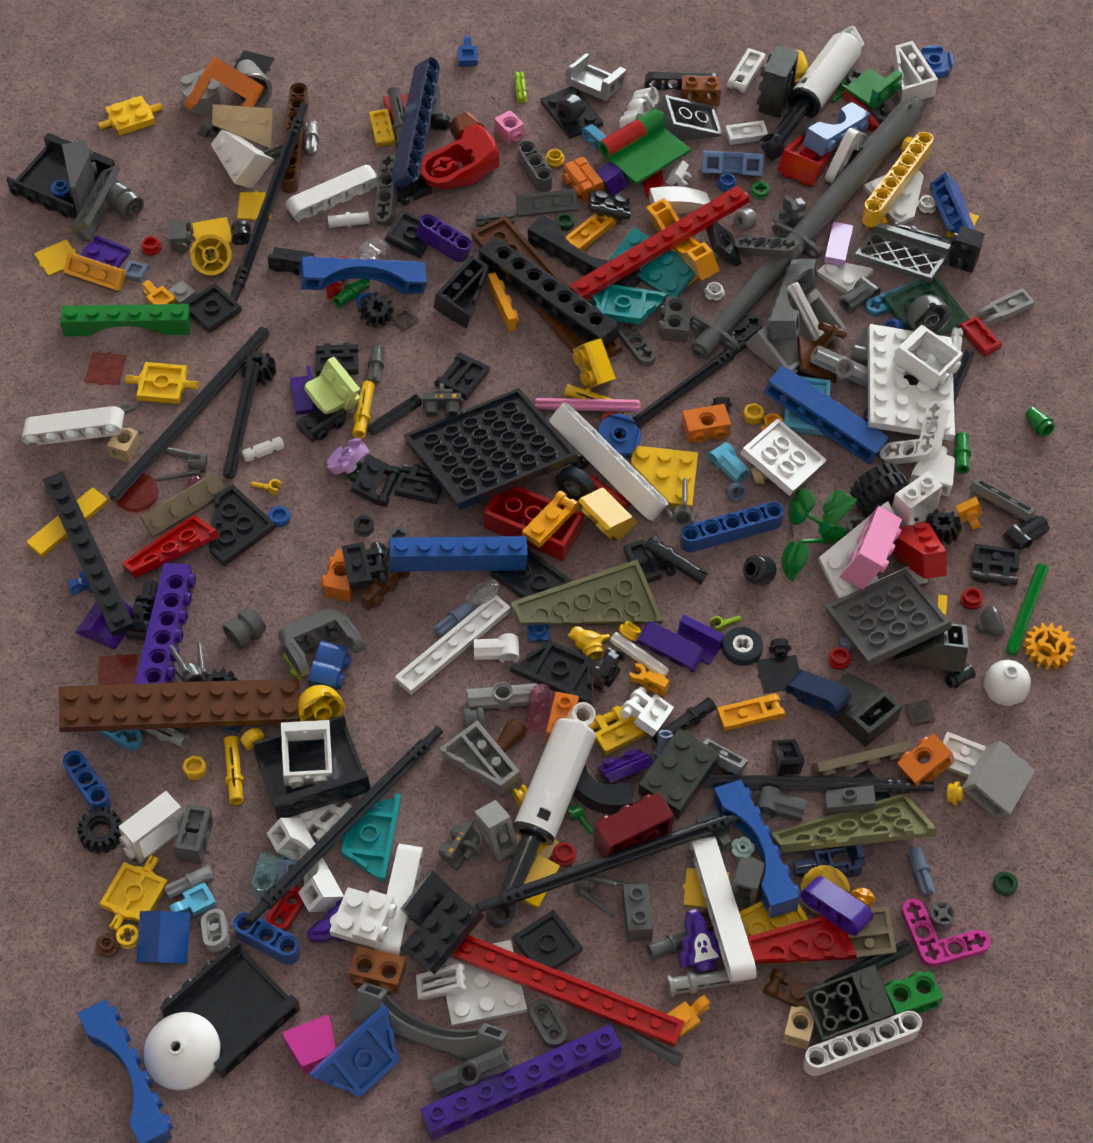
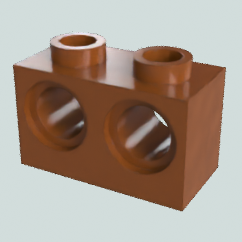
M682 75V99L712 106L720 105L721 76Z
M357 945L348 972L349 980L357 988H360L364 982H368L388 989V995H391L392 992L398 994L407 968L406 957ZM364 966L371 968L368 972L359 971ZM388 972L396 974L393 978L389 979L383 977Z

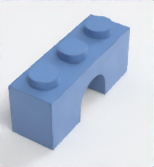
M703 150L702 172H729L762 176L764 155L760 153Z

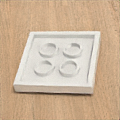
M776 419L740 452L743 457L789 496L827 461V459L779 419Z
M511 940L493 943V945L514 953ZM451 957L442 965L441 968L459 963L465 966L463 974L466 980L463 982L466 985V990L445 995L452 1028L527 1012L521 985ZM456 973L442 976V979L456 976Z

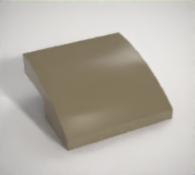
M889 906L870 908L874 916L873 920L858 935L848 934L856 951V958L897 953Z

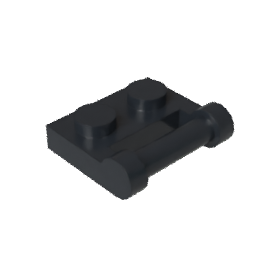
M458 353L454 357V362L441 377L435 380L434 384L440 388V383H444V389H453V393H461V398L467 400L489 373V366L463 353ZM461 366H464V368L459 372V374L454 378V380L452 382L449 381L452 378V376L457 372V370Z
M367 454L350 492L375 505L387 507L390 501V493L397 478L402 473V469L398 466H391ZM384 473L388 475L381 494L378 495L375 493V490Z

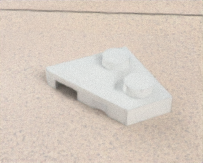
M825 263L817 273L818 277L842 292L847 293L861 277L866 276L868 278L873 273V269L845 263L844 266Z

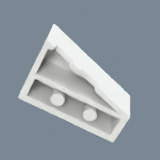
M910 41L896 45L893 67L894 71L897 69L903 73L902 85L898 91L899 103L902 100L908 101L911 97L915 96L922 100L935 96L938 78L914 42Z
M221 130L211 143L234 184L247 188L254 187L274 161L273 158L265 155L263 151L255 148L241 136Z

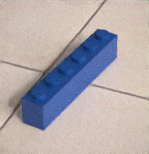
M783 365L769 379L763 392L868 464L872 463L889 438L881 430L868 427V422L863 418L857 416Z
M526 536L390 538L389 548L390 572L526 570L528 556Z

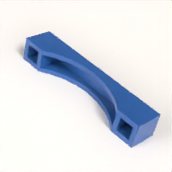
M308 256L301 258L299 266L301 290H323L333 283L347 279L378 281L397 289L403 294L424 293L427 285L425 262Z
M742 780L714 788V802L720 815L735 814L742 820L731 825L743 832L754 843L762 862L765 863V876L761 885L760 899L769 918L798 910V901L801 899L800 890L796 884L793 885L791 882L790 870L787 865H783L780 850L777 845H773L771 832L768 826H764L761 821L760 809L758 806L754 807L752 803L753 799L750 789L748 787L745 788Z
M105 999L78 1012L77 1014L90 1042L112 1053L130 1074L134 1100L129 1123L138 1143H164L171 1139L172 1136L169 1130L174 1128L168 1114L162 1116L159 1110L163 1104L158 1093H151L148 1087L152 1084V1081L146 1069L141 1072L138 1066L142 1061L136 1048L130 1050L127 1042L131 1041L126 1027L120 1028L117 1023L121 1017L115 1005L110 1007Z

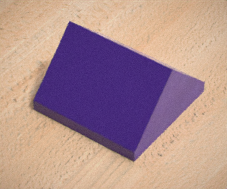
M123 600V603L131 618L133 608ZM97 601L75 631L76 634L114 650L126 634L125 632L113 638Z

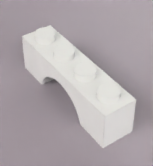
M280 818L267 832L276 852L289 859L300 860L315 845L301 818ZM323 857L304 876V886L298 892L308 912H327V910L336 906L337 901L344 897Z

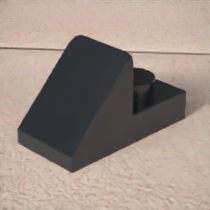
M773 740L772 751L776 758V774L779 776L800 774L804 765V757L796 740Z

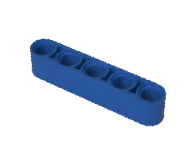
M769 502L689 524L681 530L680 547L685 552H695L777 529L782 525L784 507L778 502Z

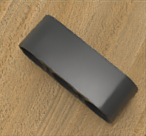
M525 140L518 144V162L537 191H550L553 182L551 168L532 141Z

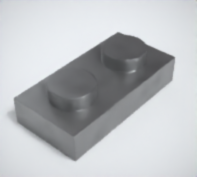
M708 738L703 741L704 744L720 753L717 765L722 767L725 772L738 776L747 766L749 760Z

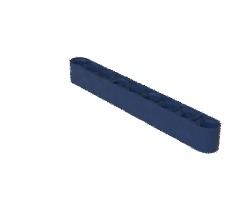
M433 57L427 58L414 67L392 172V180L400 189L419 178L440 73L439 63Z

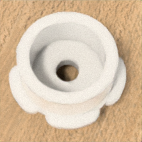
M925 195L917 203V207L922 213H933L936 211L937 205L932 196Z
M718 282L709 283L704 290L705 297L714 301L721 300L725 294L723 286Z

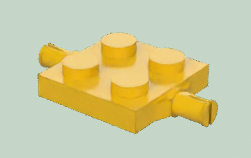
M142 96L133 97L105 107L108 120L98 122V127L100 131L112 127L121 136L156 124L153 113L163 111V106L161 102L150 106Z
M145 362L143 371L139 376L126 375L125 377L126 384H138L137 401L180 404L182 393L185 389L198 390L199 381L186 380L188 369L185 365Z
M150 855L144 867L133 866L123 862L99 903L101 908L115 914L109 925L111 930L117 932L124 920H132L139 923L140 911H154L165 891L164 887L169 884L167 879L157 876L153 872V869L159 862L157 857Z

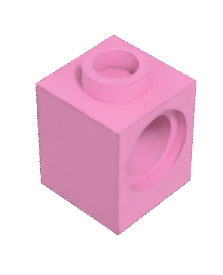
M509 110L494 118V131L509 145L512 142L520 141L524 137V123Z

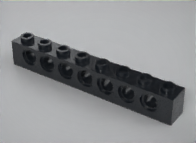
M495 237L479 249V259L489 265V272H496L499 279L586 342L602 339L603 345L606 348L618 338V323L613 318L606 316L599 308L592 306L582 296H578L568 286L557 281L551 274L543 271L536 263L529 261L522 253L512 249L506 242Z

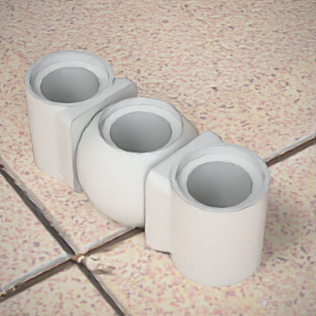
M655 87L634 92L627 111L620 118V129L654 109L655 104L659 101V93Z

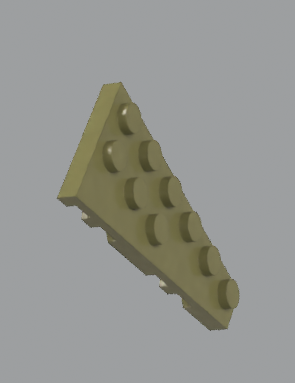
M638 559L512 601L511 603L519 625L624 624L626 621L633 624H646L648 621L654 623L663 622Z
M903 793L876 801V809L836 813L773 832L771 836L773 843L778 846L780 852L787 853L937 836L936 827L907 794Z

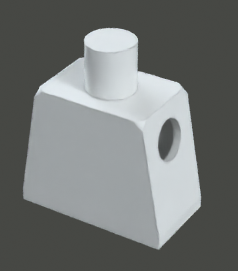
M941 446L940 453L935 459L917 462L912 471L909 484L928 471L943 485L941 495L949 497L953 485L955 458L947 455V448Z

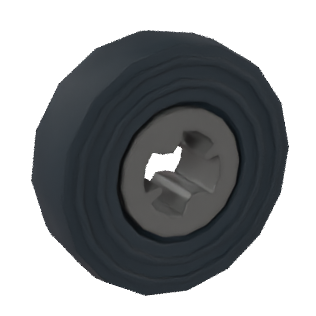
M565 467L556 478L558 489L567 494L569 499H574L577 502L581 497L594 492L595 489L591 478L576 467Z

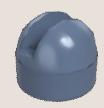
M734 482L728 486L727 494L733 501H740L745 497L746 489L741 483ZM734 489L737 490L739 495L738 497H733L735 496L733 491Z

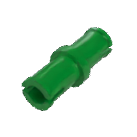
M357 279L352 284H347L344 290L332 298L333 303L338 308H342L343 305L351 299H356L359 293L370 287V280Z
M959 432L955 435L956 448L954 449V457L956 458V472L966 474L970 471L969 458L971 457V449L969 448V435L965 432Z

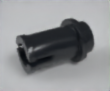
M967 664L965 665L964 672H948L944 678L945 683L949 688L954 687L956 689L961 683L975 678L976 673L974 668Z

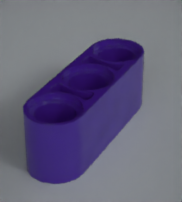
M432 214L421 216L416 231L417 236L421 240L456 262H462L468 258L472 246V241L469 237Z
M652 621L647 622L637 639L639 645H645L650 648V651L670 658L671 662L681 667L689 668L690 672H695L706 653L699 645Z
M823 876L816 877L800 893L803 902L808 907L850 935H858L874 918L871 909Z

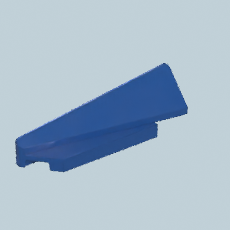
M944 172L932 181L930 186L934 189L931 193L947 229L953 234L959 233L961 226L975 230L957 182L947 172Z

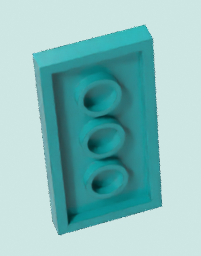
M633 227L609 259L612 260L648 239L649 236ZM672 250L665 252L639 268L641 270V281L659 292H666V296L680 297L696 275L685 261Z

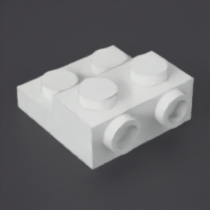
M348 887L331 926L330 935L378 949L380 942H384L387 937L389 920H393L396 915L397 905H395L394 897L373 890L366 893Z

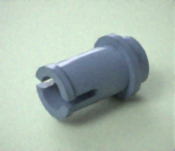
M661 730L658 732L657 749L654 750L656 759L673 737L671 731Z

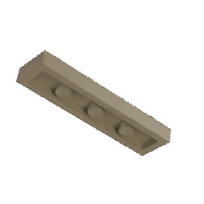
M213 472L140 516V519L149 534L155 536L214 500L215 496L226 488L217 472Z
M908 741L813 763L812 768L814 773L821 772L822 776L836 773L835 768L844 766L845 771L859 768L858 763L866 761L867 765L880 763V757L889 756V760L897 759L903 755L902 752L910 751Z

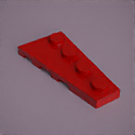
M193 515L121 564L126 572L136 578L218 538L219 534L215 528Z
M823 916L747 937L755 964L856 959L857 956L848 933Z

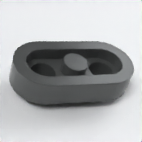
M547 999L534 1001L530 1006L529 1016L543 1043L550 1048H558L564 1045L567 1040V1028L554 1005ZM539 1011H545L547 1015L541 1018L537 1015V1013ZM552 1032H556L559 1034V1037L552 1039L549 1035Z

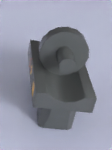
M790 195L784 196L782 209L773 214V222H780L794 228L803 218L801 212L806 210V203L801 197L793 200Z
M440 383V389H431V393H422L423 408H425L426 416L437 417L438 408H446V416L448 417L459 413L461 393H453V389H444V383Z
M467 820L464 825L454 824L450 830V836L454 841L452 844L442 843L438 849L440 857L448 861L450 866L457 871L465 860H469L471 856L479 857L482 852L478 846L480 835L474 830L473 822Z

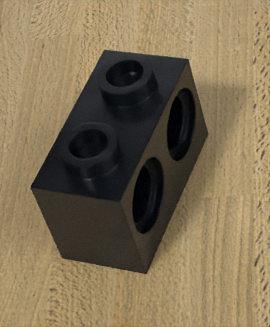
M961 226L959 233H954L951 245H954V247L951 246L949 266L959 267L960 270L973 273L979 259L985 233Z

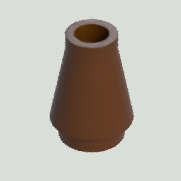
M513 718L511 721H507L496 743L506 753L526 736L525 732L528 729L521 721Z

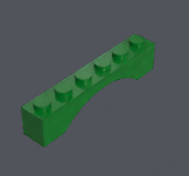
M189 304L62 306L60 324L64 337L89 336L103 329L124 326L151 329L165 335H190L191 314Z

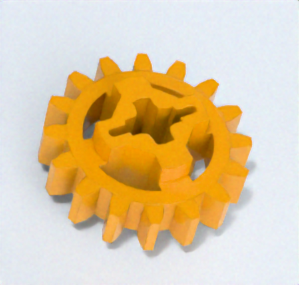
M1041 623L1039 628L1033 626L1031 632L1028 631L1023 644L1026 647L1024 653L1025 655H1031L1030 662L1037 661L1036 667L1039 668L1043 664L1046 670H1049L1050 666L1058 670L1060 665L1066 667L1067 662H1071L1076 646H1073L1074 638H1068L1070 632L1065 631L1063 633L1061 625L1058 628H1054L1053 623H1050L1049 627ZM1064 650V653L1059 656V652Z

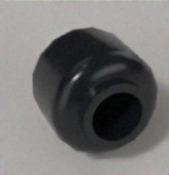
M568 94L557 102L555 111L561 121L573 123L583 114L584 104L577 95Z
M762 555L750 556L745 561L743 567L745 579L749 583L758 585L770 584L777 572L774 560Z

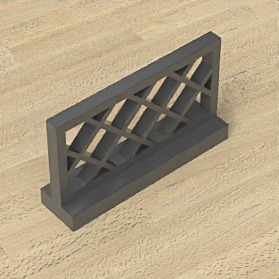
M880 222L877 226L872 227L871 233L855 253V259L931 283L941 267L949 262L951 244ZM886 248L887 250L886 252L881 253L877 251L878 249ZM872 251L873 254L867 255L864 252ZM902 254L906 256V258L897 259L896 257L897 255ZM891 257L892 260H891V261H886V260H883L882 258ZM923 260L925 263L921 265H916L915 262ZM910 263L911 267L902 266V264ZM929 269L931 273L926 274L921 271Z

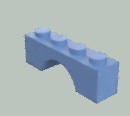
M851 102L841 108L836 125L817 122L809 127L803 145L823 156L840 145L849 128L864 132L869 126L868 120L871 113Z

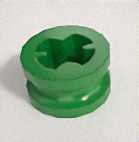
M762 181L755 182L752 185L751 195L758 200L766 199L769 195V185Z

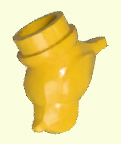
M578 626L572 628L567 635L574 640L576 647L582 650L583 655L590 657L591 660L601 658L604 655L602 643L610 639L609 634L601 635L591 630H584Z

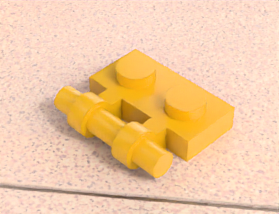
M617 705L611 708L610 712L602 716L600 714L596 715L594 721L589 725V728L592 730L598 728L599 731L595 732V741L605 756L646 736L647 732H644L634 724L637 719L635 716L632 715L629 718L621 716L622 706L619 707ZM615 719L618 721L610 726L607 725V723Z

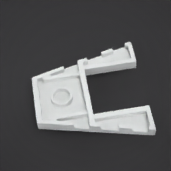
M889 502L881 506L883 509L894 514ZM868 518L817 559L837 599L860 590V588L840 578V575L851 563L849 557L852 552L855 553L859 543L857 540ZM909 566L903 568L911 574L918 584L928 582L927 579L910 570ZM876 575L867 586L875 582H878L886 577L878 579Z

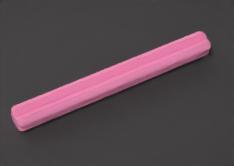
M535 399V406L540 410L556 411L562 403L570 405L576 411L639 412L641 408L639 400Z

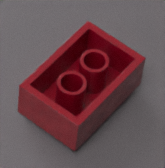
M659 792L654 795H646L634 805H626L611 816L601 817L595 823L594 846L601 857L672 833L674 814Z

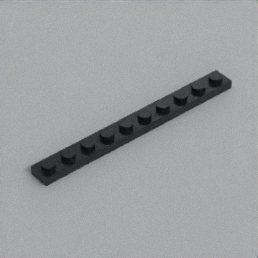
M62 471L42 479L113 638L135 629L64 472Z

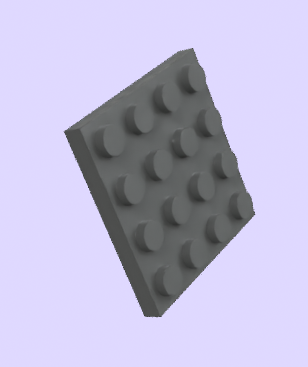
M906 569L875 582L864 590L860 589L825 606L828 615L869 667L952 629L949 619Z

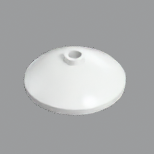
M180 1012L167 1016L154 1026L146 1039L144 1046L146 1070L156 1083L167 1089L183 1091L197 1087L206 1081L215 1070L213 1063L219 1059L221 1049L219 1036L213 1025L198 1014ZM180 1043V1049L174 1051V1045Z

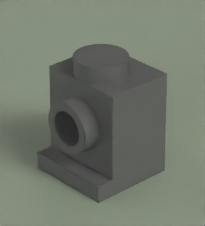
M190 220L170 221L169 240L172 251L182 253L188 250V243H192L193 233Z

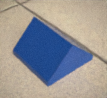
M140 911L136 962L187 964L191 913Z

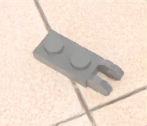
M1022 288L990 302L989 305L979 309L976 316L980 319L992 312L993 315L987 317L983 322L986 327H989L999 321H1004L1033 308L1035 301Z

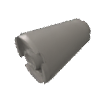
M248 59L240 61L236 70L264 86L256 104L264 103L265 105L272 97L273 89L270 80L253 61ZM233 91L237 102L242 106L246 98Z

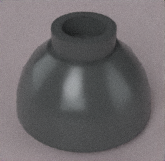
M993 604L989 605L982 612L980 619L976 620L981 633L986 631L991 635L1005 634L1006 630L996 606Z

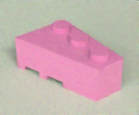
M878 506L868 518L857 540L859 543L855 553L852 552L849 557L851 563L842 571L840 578L864 590L879 571L883 573L889 563L886 560L887 556L889 557L895 548L893 541L900 535L901 529L899 526L902 519Z

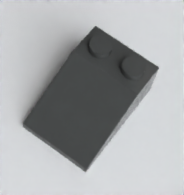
M664 95L654 108L663 112L665 115V128L680 141L722 136L715 109L712 105Z
M86 140L62 144L77 215L95 185L94 174H98L96 163H91V160H95L93 150L88 148Z

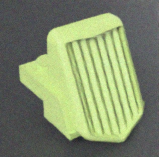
M335 357L327 360L319 377L307 382L304 386L308 396L324 414L338 412L342 408L353 410L360 399L358 395L360 388Z

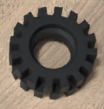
M96 807L97 812H93L90 809L88 810L90 815L87 816L85 813L82 815L83 821H78L79 827H77V832L84 848L87 847L89 852L95 850L96 854H100V851L104 850V853H107L109 848L114 850L116 848L115 844L121 843L119 839L121 833L118 826L122 823L119 815L114 810L110 812L109 808L105 807L104 811H102L101 807ZM98 824H106L110 827L109 833L103 837H94L91 834L92 829Z

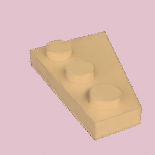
M213 104L212 125L271 148L273 108Z

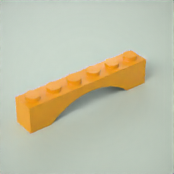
M665 198L646 207L652 224L658 232L680 220ZM691 237L673 248L701 281L720 271L713 251L705 242L699 243Z

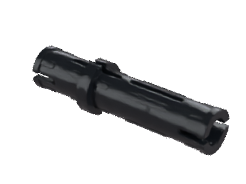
M652 536L646 542L645 550L660 558L662 563L666 562L692 578L698 584H702L707 577V571L673 551L671 546L667 547Z
M707 697L695 707L686 709V713L661 730L671 731L674 736L679 728L685 731L692 725L701 723V719L715 711L717 707L714 701ZM658 732L652 737L656 744L658 743Z

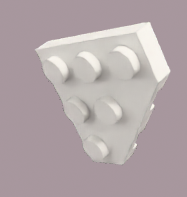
M920 171L916 173L886 214L894 224L896 221H899V224L904 225L914 220L924 177ZM886 175L864 184V191L870 196Z

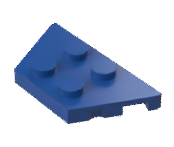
M382 1005L308 1074L317 1080L357 1096H363L399 1062L398 1051L394 1046V1032L388 1014H390L388 1007Z

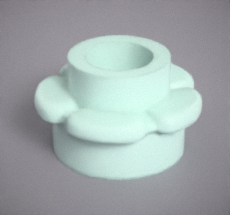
M747 837L736 838L731 843V851L738 858L751 857V854L755 851L754 843H751V840Z

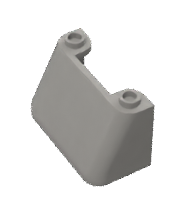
M817 289L806 297L818 322L833 323L840 329H847ZM799 313L800 331L798 336L813 340ZM766 326L745 342V345L751 352L775 371L781 365L792 370L794 373L799 371L797 367L799 366L797 340L771 339V332L767 331ZM834 336L830 342L835 344L841 338Z

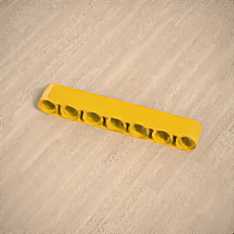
M920 132L914 137L865 202L861 219L863 224L874 227L881 222L930 156L934 140L932 134Z

